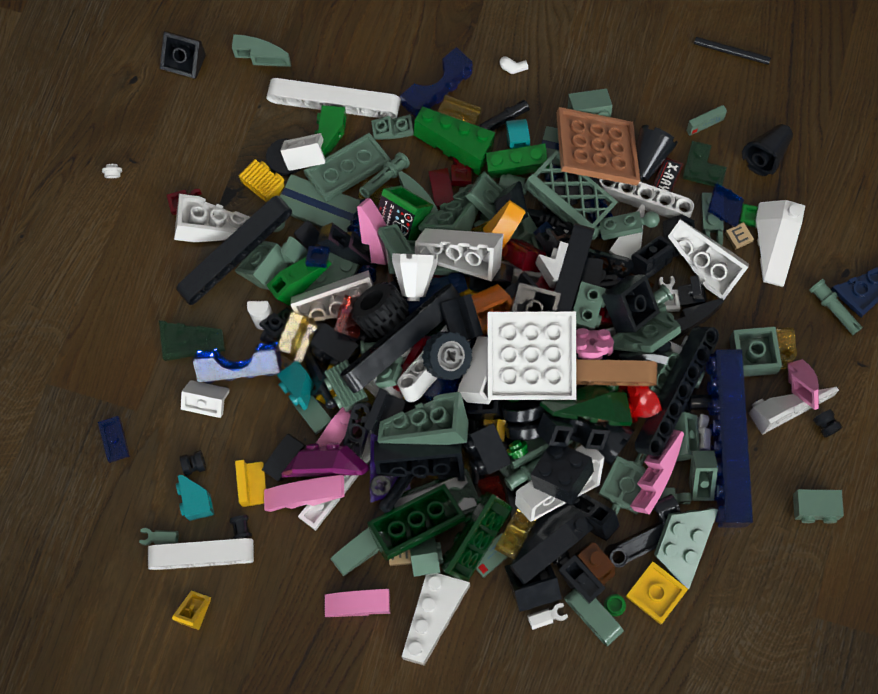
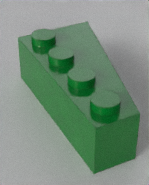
M423 106L414 124L415 137L433 148L438 147L443 151V154L456 158L461 164L469 166L473 169L474 173L480 175L487 161L486 153L491 152L493 149L495 132Z

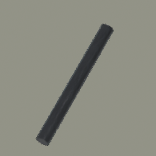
M696 37L694 42L698 46L769 65L771 59L768 56Z

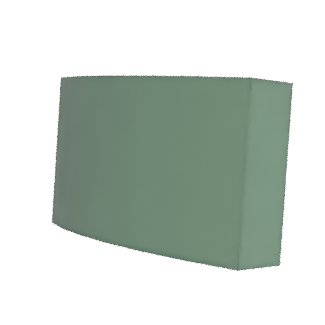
M411 114L394 119L387 116L371 121L373 136L377 140L396 139L414 135V124Z
M290 236L281 248V254L285 262L294 264L310 255L301 243Z
M314 396L310 397L306 410H303L299 404L297 406L293 404L316 435L324 430L332 420Z

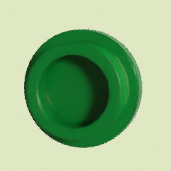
M516 440L509 444L507 453L512 459H519L528 453V444L525 441Z
M612 594L605 599L604 608L611 616L618 617L624 613L626 602L620 595Z

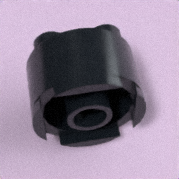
M608 421L602 422V424L610 430L603 450L598 451L604 456V461L612 465L635 430L629 426L608 425Z

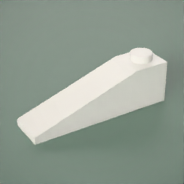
M179 194L174 240L187 242L223 241L228 239L250 217L237 211L230 212L225 210L222 205L217 204L215 206L205 202L206 199L200 196Z
M788 200L760 202L758 204L755 227L758 231L757 242L758 246H760L763 282L780 287L784 286L802 225L805 205Z
M681 219L668 235L671 242L689 263L694 273L699 275L706 289L719 298H723V300L749 267V263Z
M837 387L820 389L819 404L834 397L839 389ZM790 394L769 398L766 401L763 399L756 401L752 404L753 408L750 410L749 415L763 435L806 412L811 407L796 395Z

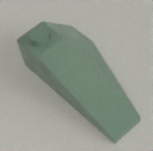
M461 393L439 394L433 397L434 400L424 405L420 403L415 405L416 408L406 413L400 412L380 421L377 442L430 445L467 443L469 422Z

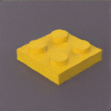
M652 562L626 595V598L661 625L687 592L688 588L656 563Z

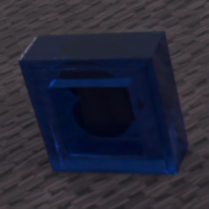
M309 246L305 262L306 267L327 268L330 254L329 247Z

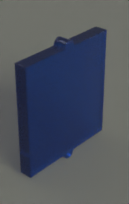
M717 183L714 186L708 212L720 218V221H725L736 227L744 199L733 193L731 189L728 190Z

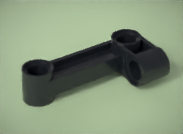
M672 494L659 499L654 506L658 515V523L605 548V555L612 561L615 567H623L628 562L656 549L668 514L680 512V507ZM616 551H620L619 558L613 560V554Z

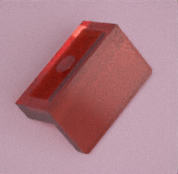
M344 295L337 314L334 330L358 338L361 328L353 320L350 312L353 297Z

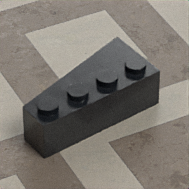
M374 441V464L377 475L405 477L407 474H413L417 478L424 479L426 475L438 476L439 480L457 477L458 481H465L462 443L430 445L391 444Z

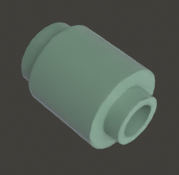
M502 174L499 186L503 190L520 181L524 195L527 193V189L524 188L526 178Z

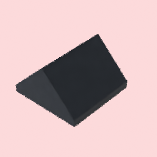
M164 31L160 69L194 79L197 78L206 57L202 42Z

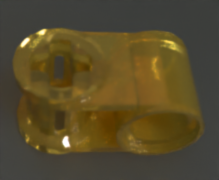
M793 327L776 328L782 362L781 369H787L788 363L793 362L797 356L795 330Z

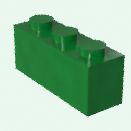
M546 144L486 153L488 173L492 179L501 178L502 174L522 175L534 173L548 159Z

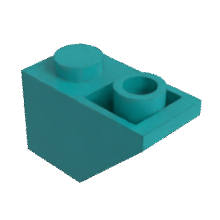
M296 360L277 374L281 381L278 385L285 394L290 393L288 397L295 406L299 404L303 410H306L314 383L307 371Z
M178 475L179 482L176 483L178 495L182 497V503L179 504L182 516L185 515L189 521L214 515L211 494L185 476Z

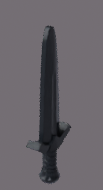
M298 336V348L316 387L315 390L311 391V396L323 395L326 408L333 409L337 404L324 382L326 378L325 371H322L304 339Z

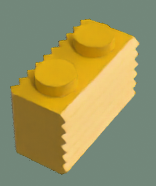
M254 159L238 176L242 184L267 203L272 197L280 196L285 187L284 179L280 174H274L269 171L270 168L263 161L259 163V161Z

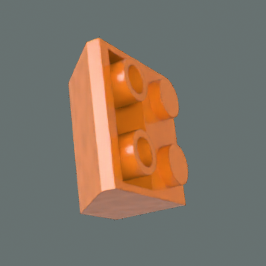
M498 284L472 295L483 332L482 337L488 335V312H510L512 298Z

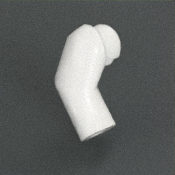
M506 56L500 59L501 68L510 74L528 70L526 60L516 63Z

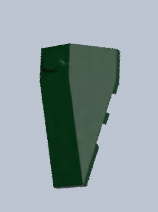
M588 385L576 389V400H544L540 403V406L552 416L575 420L581 416L594 423L601 419L607 420L608 425L613 426L632 425L627 394L619 386Z

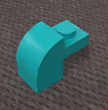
M527 120L506 121L507 147L509 146V149L530 146Z

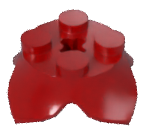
M619 386L627 394L632 423H636L638 417L649 418L662 411L657 394L650 390L649 386Z

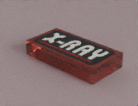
M666 158L661 165L653 186L672 192L684 164Z

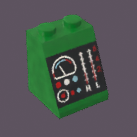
M396 186L383 189L378 210L386 226L397 224L406 240L416 241L421 233L418 226L431 212L434 205L408 189Z

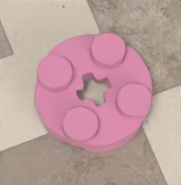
M586 328L576 330V353H578L579 358L584 360L603 359V355L608 353V356L613 353L614 340L610 336V331L605 329L599 331L588 330Z

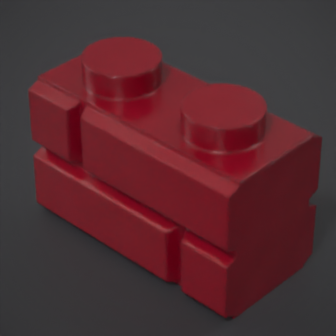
M510 238L502 249L501 258L522 271L540 273L536 266V260L539 254L546 256V253L524 240Z

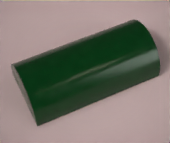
M444 483L391 510V512H387L367 522L380 553L388 561L466 521V516Z

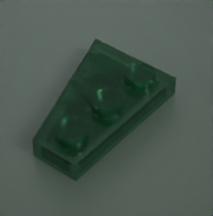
M159 320L164 361L226 351L222 329L202 326L193 327Z

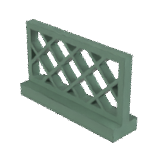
M556 150L527 179L524 188L564 222L569 221L573 226L576 223L595 228L618 201L588 176L578 175V181L568 182L567 172H562L561 168L552 167V161L555 158L560 160V152ZM541 173H550V182H543L538 176ZM553 173H564V182H554ZM554 186H565L566 195H558L555 192ZM568 186H579L580 195H569ZM583 186L592 187L594 195H583ZM570 199H580L581 208H573L570 205ZM584 199H594L595 208H585ZM598 199H606L610 205L607 208H599ZM585 212L596 213V220L593 224L586 219Z

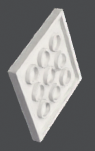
M576 311L488 312V400H576Z

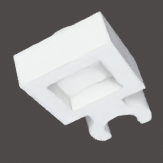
M673 276L670 277V284H665L663 277H660L658 281L659 287L664 284L674 298L664 303L667 312H679L681 309L678 289L672 290L675 283Z
M700 414V417H697L700 451L710 450L711 429L706 428L709 423V416Z

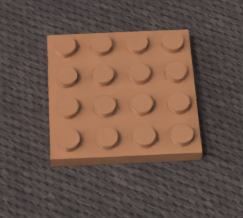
M561 107L558 108L556 115L562 172L636 186L639 184L640 173L633 122Z

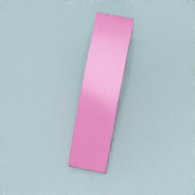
M673 430L661 455H648L644 462L648 468L637 483L641 491L630 505L634 511L650 515L658 502L679 455L684 436L682 431Z
M344 476L320 477L265 489L264 510L272 512L285 507L293 509L307 504L314 506L345 497Z

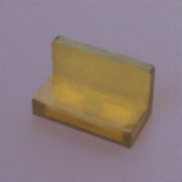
M290 312L278 341L277 349L292 354L294 361L302 363L317 326L314 318Z

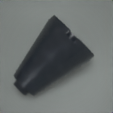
M779 124L747 143L742 150L743 161L746 159L749 163L747 167L761 176L773 175L779 168L793 138L791 128L787 125Z
M642 125L636 144L640 182L642 183L643 181L647 182L678 143L677 141L673 142L674 137L657 127L654 130L648 129L649 125Z

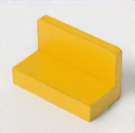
M244 460L235 461L238 497L241 506L264 504V490L266 489L265 472L262 471L264 463L246 464Z

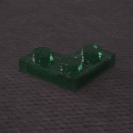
M692 141L682 179L722 188L727 167L707 163L712 145Z

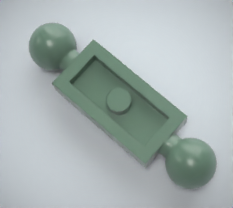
M640 211L603 218L600 226L595 227L592 240L596 239L599 234H601L603 240L641 233L643 232L642 225L650 228L656 227L660 221L659 215L656 212L650 211L644 217H641Z

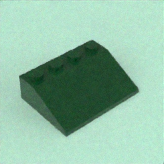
M488 491L479 497L476 509L466 518V525L455 536L452 548L443 555L441 568L444 572L463 581H469L513 507Z

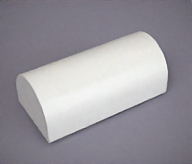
M247 302V310L255 326L260 330H264L259 326L260 322L273 314L269 302Z

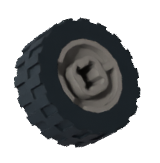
M437 332V334H433L426 341V345L423 347V364L427 368V372L436 378L445 380L458 379L471 366L472 349L470 348L469 341H466V338L459 333Z

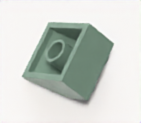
M263 241L242 260L235 269V272L259 288L269 290L266 285L280 271L289 267L290 264L285 262L281 254L282 247L277 243Z

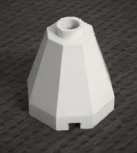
M392 253V263L402 296L407 297V301H420V297L426 296L438 264V255Z

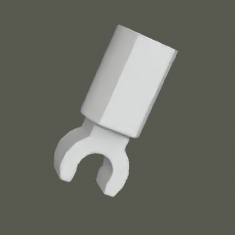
M559 603L552 610L547 608L527 615L531 629L534 630L551 624L555 619L558 621L567 619V614L560 616L557 613V610L564 607V604Z

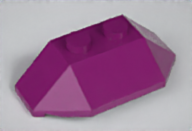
M318 443L306 445L305 449L297 453L282 472V478L363 475L369 471V466L348 446H339V443H329L326 446L319 447Z

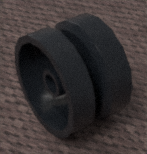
M544 400L507 401L501 406L503 418L507 421L504 425L507 438L521 441L540 438L536 433L543 413H549L540 406L541 401Z

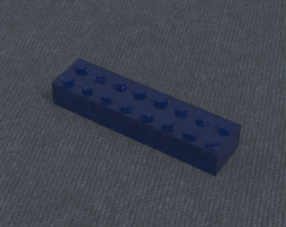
M742 349L716 350L706 364V372L710 374L707 392L708 395L712 396V403L708 405L709 415H712L713 424H710L711 436L714 439L711 451L715 452L718 466L714 501H717L718 512L715 522H718L719 528H740L753 523Z

